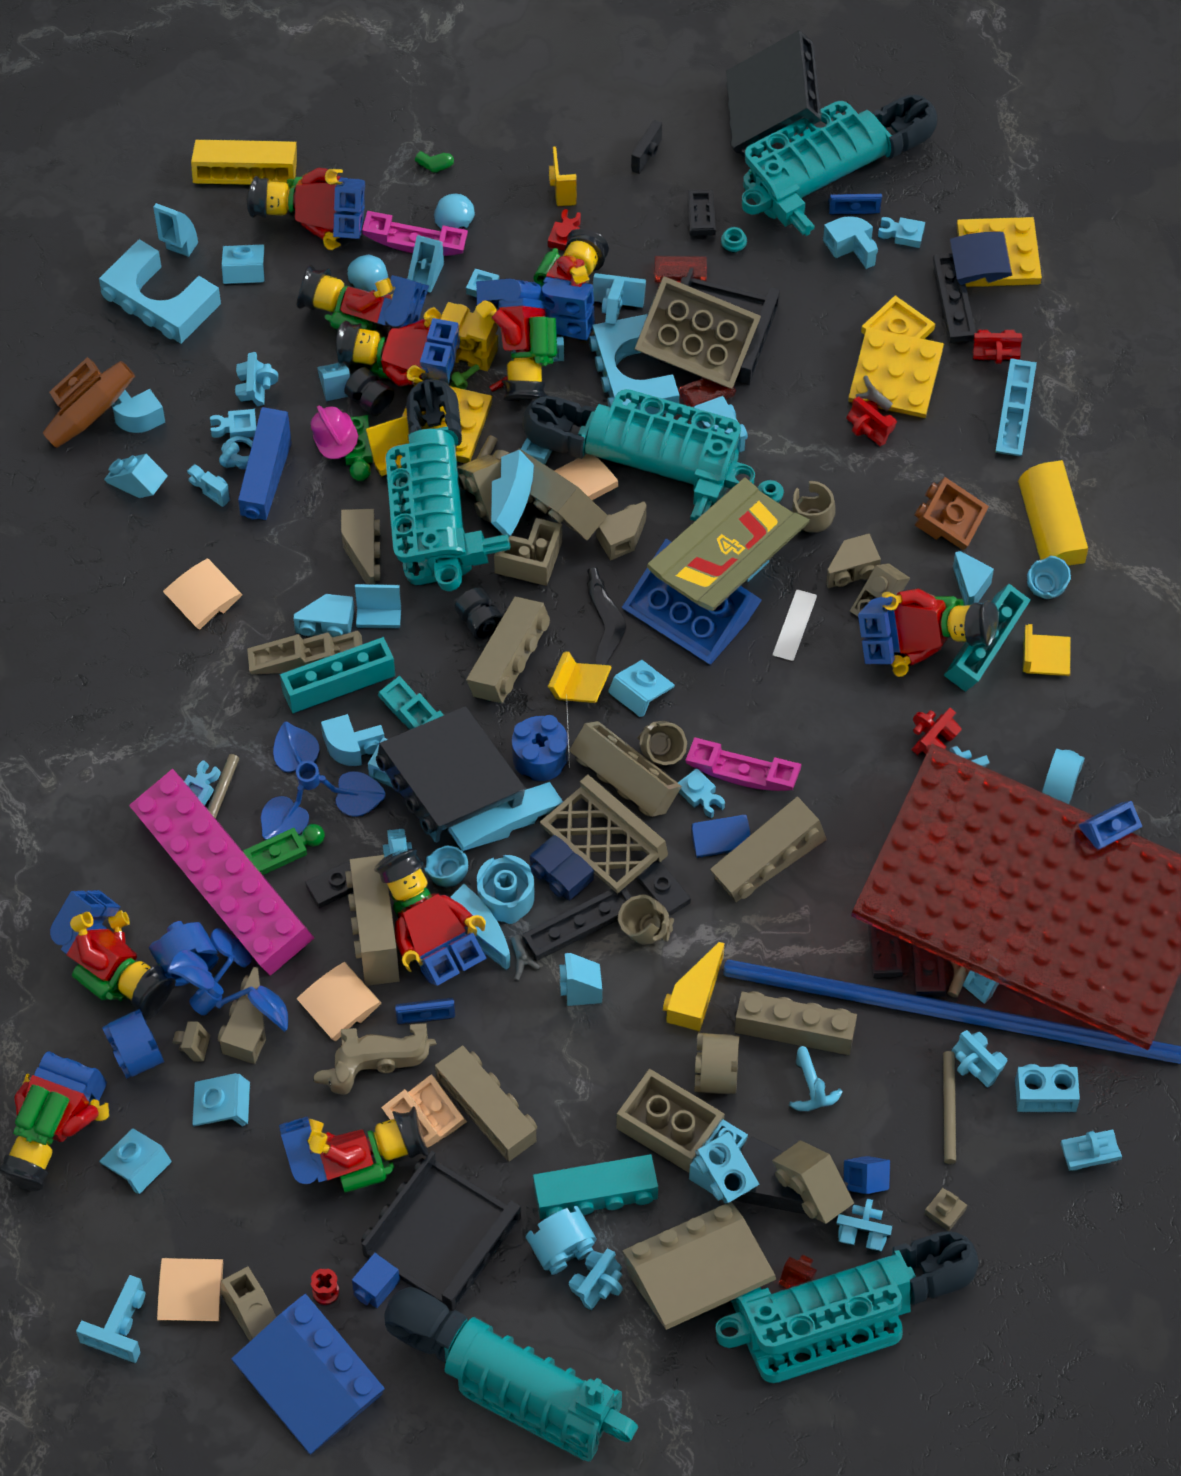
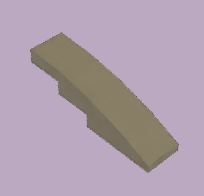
M354 631L333 638L329 633H324L302 639L297 634L247 648L249 672L251 674L285 673L363 644L362 635L359 631Z

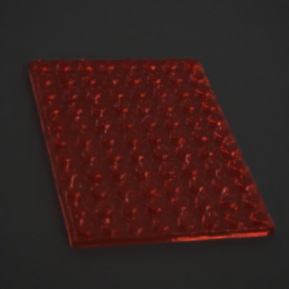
M931 744L851 916L1145 1050H1149L1181 971V854L1134 833H1130L1101 849H1097L1078 825L1094 817L1093 815Z

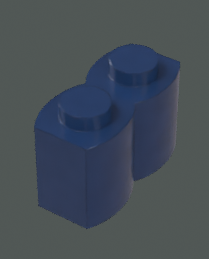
M553 835L529 855L531 872L536 878L540 880L543 878L549 882L550 889L557 897L563 896L570 901L594 880V870L556 835Z

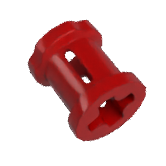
M318 1269L311 1276L313 1298L321 1305H330L339 1297L337 1275L331 1269Z

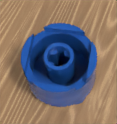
M552 715L534 716L515 725L512 735V758L516 770L521 775L525 774L535 781L551 780L562 772L568 761V735L556 717Z
M182 921L174 922L167 928L165 935L149 946L157 965L163 968L164 974L168 978L176 979L175 986L189 983L181 976L167 972L172 958L178 952L189 950L205 961L208 971L217 964L219 959L216 955L218 954L217 949L199 922L183 924Z
M140 1009L102 1027L126 1079L164 1062L158 1045Z

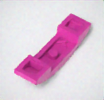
M367 211L362 234L388 247L413 253L416 237L420 235L442 241L443 256L463 253L468 230L442 226L441 231L395 223L392 222V215Z
M695 737L686 758L688 765L710 776L737 785L761 790H793L801 770V764L775 757L773 762H768L724 751L719 743Z

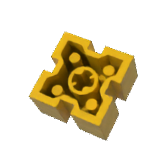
M448 302L441 320L457 322L459 325L460 346L457 349L455 362L458 363L459 360L468 362L470 367L477 364L480 370L488 372L499 348L498 335H496L498 325L492 320L491 314L484 319L476 308L474 313H472L465 305Z

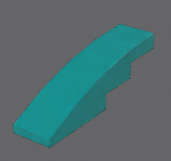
M398 676L384 687L377 695L409 730L444 715L440 710L436 712L420 693L416 695L401 676Z

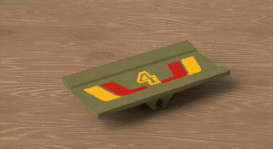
M744 477L647 564V568L657 578L699 606L713 611L809 523L810 519L791 512L759 491L754 484Z

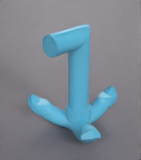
M804 1046L799 1047L796 1064L802 1067L810 1090L811 1100L790 1102L789 1106L798 1111H811L833 1105L839 1100L843 1091L838 1088V1090L831 1092L830 1095L825 1096V1083L820 1078H817L808 1049Z

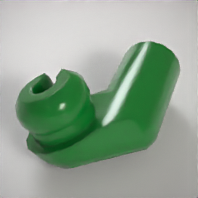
M420 151L415 157V162L429 171L437 173L451 167L454 163V157L449 153H440L431 157Z

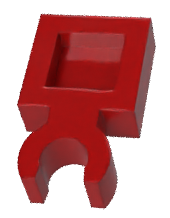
M564 209L562 211L561 223H554L548 238L549 248L565 251L568 234L572 230L580 229L578 226L581 223V213L577 212L575 218L569 219L568 210Z

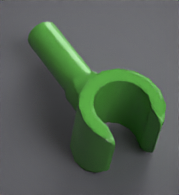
M475 364L463 373L454 372L451 376L452 382L450 386L466 389L468 386L466 379L480 369L479 365Z

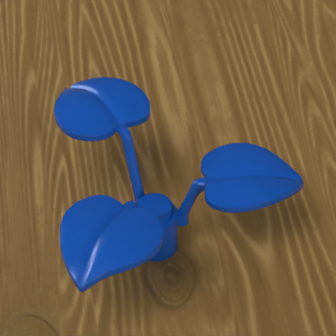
M284 722L277 733L273 755L276 765L282 771L287 773L296 771L299 783L297 787L298 792L295 803L288 797L279 796L272 798L265 804L261 813L262 837L267 840L291 828H295L298 835H301L309 822L308 812L298 807L302 800L304 789H315L320 783H323L332 792L338 793L336 797L338 809L343 814L351 817H359L369 813L385 799V791L375 779L361 772L345 773L339 778V788L333 786L326 780L325 776L320 775L318 766L314 763L320 751L316 738L309 732Z
M216 928L211 933L210 938L214 947L221 954L228 957L214 978L211 972L208 971L205 961L189 950H182L172 958L167 972L179 975L199 988L189 999L191 1007L197 1013L207 1015L215 1006L220 1009L224 1004L248 994L250 1002L284 1032L287 1030L288 1012L283 1000L264 986H259L257 989L248 987L222 999L224 991L217 982L232 962H236L241 967H246L252 960V955L236 936L229 934L221 928Z

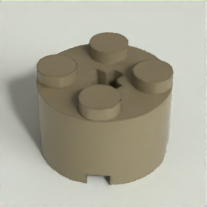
M698 1033L697 1050L702 1052H697L695 1073H701V1075L695 1074L694 1092L736 1094L739 1036Z

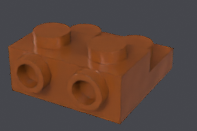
M944 477L938 484L933 482L926 491L925 496L929 499L926 504L924 502L921 503L916 510L914 516L918 519L915 526L936 540L942 536L960 549L965 550L989 506Z

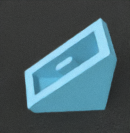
M417 235L407 279L429 285L427 292H432L444 265L443 242Z
M344 363L317 367L326 401L348 397L344 392V388L350 378L349 368Z
M961 551L955 552L953 570L964 604L972 605L975 602H979L991 585L994 569Z

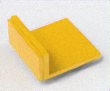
M553 147V166H549L550 186H555L556 205H576V174L559 175L556 147Z
M406 416L366 429L374 465L381 476L387 475V452L392 447L409 444L408 420ZM398 455L397 460H395L398 468H402L400 461L402 455Z
M1033 624L1025 625L1023 635V672L1070 676V637L1032 635Z
M563 652L548 688L558 700L596 703L612 667L610 665L576 663L570 652Z

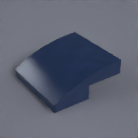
M980 232L950 239L956 276L960 285L985 278L990 283L1013 276L1004 232Z

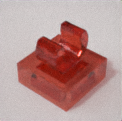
M802 1255L799 1261L789 1257L784 1265L779 1284L786 1288H791L813 1281L817 1271L810 1267L813 1259Z

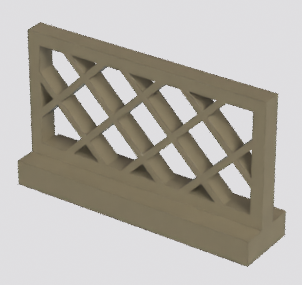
M587 775L580 781L581 787L541 820L540 826L551 836L556 835L562 839L574 853L582 857L592 867L594 873L618 894L654 861L658 860L661 862L668 856L666 841L592 777ZM581 798L589 804L588 811H573V805ZM604 817L608 820V826L592 828V818ZM568 818V828L555 829L551 824L556 819ZM572 818H588V828H572ZM607 834V845H591V835ZM611 834H624L627 837V844H611ZM587 835V845L572 844L571 836ZM611 851H627L626 861L610 862ZM631 851H644L648 855L642 861H630ZM591 852H606V862H593L590 859ZM626 868V875L618 882L610 877V869Z

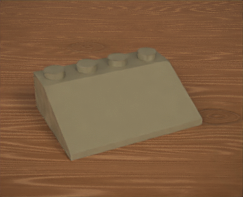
M663 276L634 350L732 389L761 316Z
M732 1202L719 1206L622 1250L630 1279L666 1330L776 1280L772 1268L745 1219Z

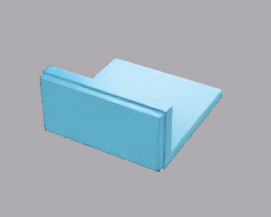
M264 245L223 246V283L264 282Z
M355 584L357 628H400L401 600L399 585Z
M641 660L616 674L608 693L639 717H643L650 701L671 690L675 685Z
M236 1073L195 1082L193 1126L233 1119L241 1126L248 1124L250 1082Z
M132 1128L99 1162L125 1178L134 1192L140 1194L172 1161L160 1144Z

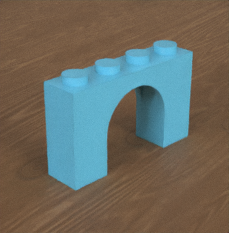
M139 239L99 278L101 294L107 301H113L120 305L128 314L136 315L146 325L157 328L167 338H173L182 344L221 304L219 288L198 276L182 293L172 299L153 300L145 297L140 290L161 268L159 251Z
M647 314L620 319L616 321V324L604 322L592 325V336H589V345L591 351H596L597 354L595 364L597 371L603 374V377H601L604 393L608 392L610 396L607 399L608 407H611L616 394L625 389L679 403L680 395L673 374L647 380H635L623 375L616 367L623 358L641 353L634 349ZM626 399L623 405H628L631 400ZM641 403L637 406L638 410H640ZM649 406L645 411L649 414H656L659 412V409Z

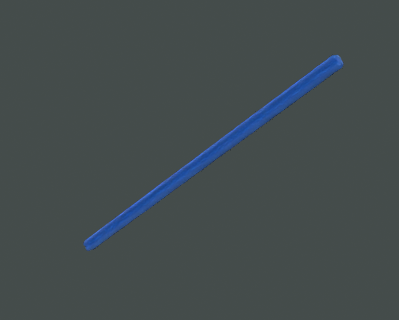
M729 959L724 964L723 974L726 977L1181 1064V1046Z

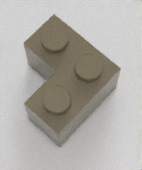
M485 455L457 467L460 473L458 480L462 490H466V492L475 496L477 503H474V507L478 516L491 523L492 481L501 478V460Z
M536 518L528 540L509 536L510 550L494 554L495 573L547 586L562 545V524Z
M800 1140L772 1160L777 1169L775 1175L778 1181L784 1187L788 1186L801 1195L804 1201L802 1203L803 1210L811 1219L816 1218L826 1224L854 1204L830 1154Z

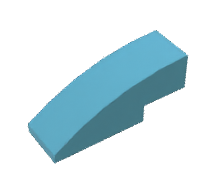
M156 203L153 208L159 240L165 242L166 249L189 257L198 244L197 233L193 223L185 214Z
M520 449L501 457V478L492 481L491 523L503 535L508 534V537L511 536L521 518L533 481L534 464Z
M463 884L450 898L462 904L473 916L479 915L485 919V931H481L479 927H476L477 936L475 937L482 951L507 970L510 967V952L497 920L484 902L470 888Z

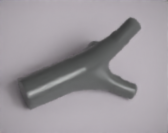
M867 375L864 376L863 379L868 391L856 394V397L859 396L862 399L871 400L887 412L893 403L872 385Z
M515 935L511 938L516 955L514 980L519 981L524 965L528 964L536 970L539 969L540 965L528 954L522 936Z

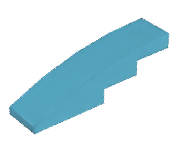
M1010 359L995 453L1022 457L1037 362Z
M548 782L525 790L522 805L512 809L508 802L449 827L448 831L460 849L464 851L508 838L512 830L535 824L538 816L551 813L563 801L551 783Z

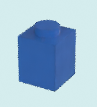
M374 1253L352 1279L354 1296L365 1305L370 1303L378 1308L400 1282L399 1270Z

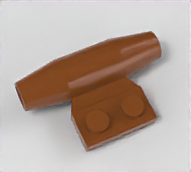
M87 357L49 392L61 409L43 431L44 436L53 446L58 448L86 430L118 400L135 378L134 373L122 361L101 373L95 363Z

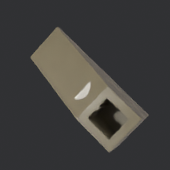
M374 509L341 510L343 548L367 585H375V581H380V565H375V558H380V542H375V536H380V519L375 520Z
M253 967L250 976L246 975L244 977L240 991L248 987L257 989L260 986L258 968ZM248 994L240 997L238 1001H233L229 1012V1022L221 1027L218 1041L221 1045L222 1054L255 1064L266 1041L264 1015L250 1002Z
M248 1266L221 1280V1296L245 1335L251 1341L276 1318V1315L263 1289Z

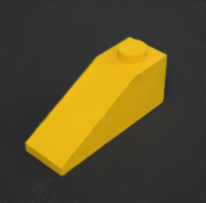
M718 942L675 984L672 995L667 993L663 1005V1011H667V1023L701 1031L724 957L725 943Z

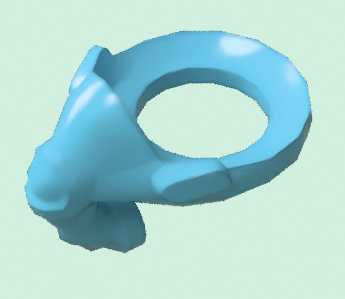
M244 436L231 437L221 448L223 453L219 458V463L226 468L237 466L240 469H246L249 456L237 454L240 449L236 442H244L252 447L253 441Z

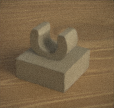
M188 1022L185 1032H175L172 1043L180 1044L179 1050L185 1052L192 1061H204L211 1035L199 1022Z
M942 1188L925 1209L924 1214L947 1231H950L966 1211L967 1204L950 1191Z

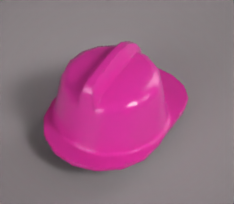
M320 405L317 406L318 412L311 420V430L319 451L324 457L329 459H339L346 456L354 449L358 441V433L350 416L347 413L341 412L336 407L323 408Z

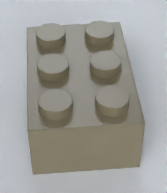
M649 1069L618 1111L616 1129L690 1173V1164L697 1156L695 1150L705 1145L720 1122L724 1120L725 1114Z

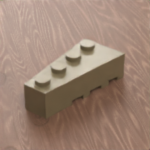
M521 450L534 464L533 481L527 502L530 504L534 502L533 504L545 514L548 512V515L559 524L561 522L581 537L588 540L608 515L578 486Z
M797 796L710 870L714 879L735 902H738L740 899L750 896L756 888L826 841L827 838L820 820Z
M384 855L350 859L351 871H345L347 888H353L354 894H348L350 912L356 911L357 917L351 918L353 935L359 934L360 940L354 941L356 959L362 958L366 986L400 982L389 889L387 883L381 881L380 874L374 871L376 864L384 858Z

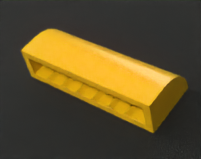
M195 140L191 160L193 183L251 184L255 176L268 178L269 181L287 183V179H294L296 176V142Z
M1063 460L1042 463L1029 468L1020 476L1018 483L1040 560L1046 559L1049 556H1056L1064 560L1068 566L1085 563L1088 546Z

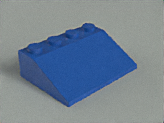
M665 539L654 557L665 549L671 541ZM647 568L622 608L711 665L747 624L762 599L740 586L715 610L711 611L699 606L657 578Z
M306 1294L279 1314L231 1358L233 1363L310 1455L381 1397L385 1389Z

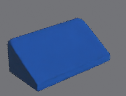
M882 194L830 195L828 200L829 214L880 213Z
M1132 801L1119 803L1078 824L1081 831L1097 849H1101L1143 827Z
M747 815L693 823L691 825V836L696 858L729 853L750 836Z
M453 998L395 1005L397 1024L455 1017Z

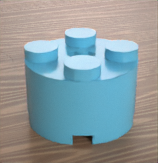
M503 855V858L495 860L491 858L480 867L477 874V896L489 908L497 921L508 924L516 923L530 911L534 903L533 874L529 865L516 856Z
M573 1206L572 1213L566 1208L549 1216L537 1224L540 1230L536 1234H533L530 1230L526 1235V1239L543 1269L549 1270L552 1275L564 1270L568 1266L566 1264L567 1261L575 1257L578 1260L588 1257L590 1252L594 1251L592 1246L596 1241L594 1233L577 1206Z

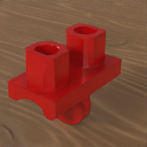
M978 330L977 333H974L973 359L995 360V364H1001L1002 360H1020L1022 333H1016L1014 330H1004L1001 333Z
M859 396L854 398L852 409L846 417L854 425L852 433L856 436L864 433L879 446L884 445L889 434L893 432L897 420L891 415L882 416L878 412L879 408L875 402L871 400L864 401Z
M949 708L935 722L933 719L936 714L933 711L929 710L927 714L917 712L913 717V722L916 725L913 732L920 735L923 731L925 734L911 750L916 755L923 751L935 760L946 748L936 736L940 733L950 742L962 730L952 718L956 712Z

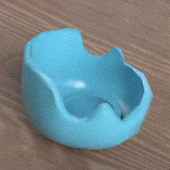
M449 194L442 197L434 213L435 223L441 229L442 226L453 228L464 226L467 228L475 216L474 205L462 194Z
M369 254L357 257L350 263L347 269L350 284H353L355 288L368 292L371 290L378 291L375 282L388 278L383 261Z
M1056 556L1037 560L1027 574V585L1035 596L1044 599H1052L1061 595L1071 580L1070 568L1064 560Z
M447 845L437 848L430 856L426 857V868L424 870L437 886L447 888L463 881L468 872V859L462 850Z

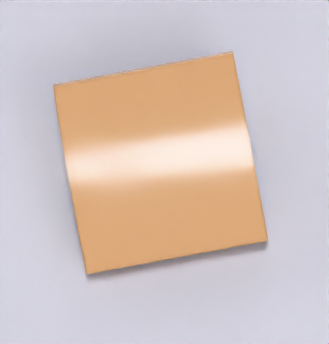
M585 454L582 459L578 458L554 470L578 486L591 500L618 487L616 477L603 462L592 455Z
M208 558L186 571L163 591L199 630L217 612L220 611L224 614L242 596L241 592Z
M345 962L327 972L297 998L334 1041L341 1037V1029H349L356 1021L362 1023L381 1004L380 1000Z
M432 1074L409 1092L404 1089L381 1107L389 1119L392 1120L394 1119L392 1111L407 1113L415 1106L427 1148L467 1122Z
M162 1258L157 1320L220 1321L223 1259Z

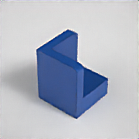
M870 1156L844 1160L843 1181L848 1183L847 1190L863 1194L888 1190L890 1160Z

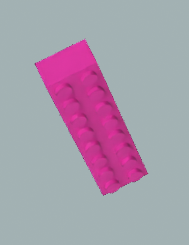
M171 769L129 805L258 964L270 976L314 939V936L174 769Z

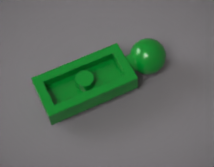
M368 415L350 417L357 430L358 441L354 449L345 458L346 465H351L350 475L356 481H364L371 474V467L368 463H373L366 432V429L369 428Z
M317 824L306 826L301 835H298L295 828H291L245 849L243 852L259 872L264 875L306 856L307 850L305 845L312 847L320 845L325 838L323 828Z

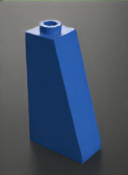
M261 408L238 499L240 515L247 518L267 520L292 444L289 417L286 411Z

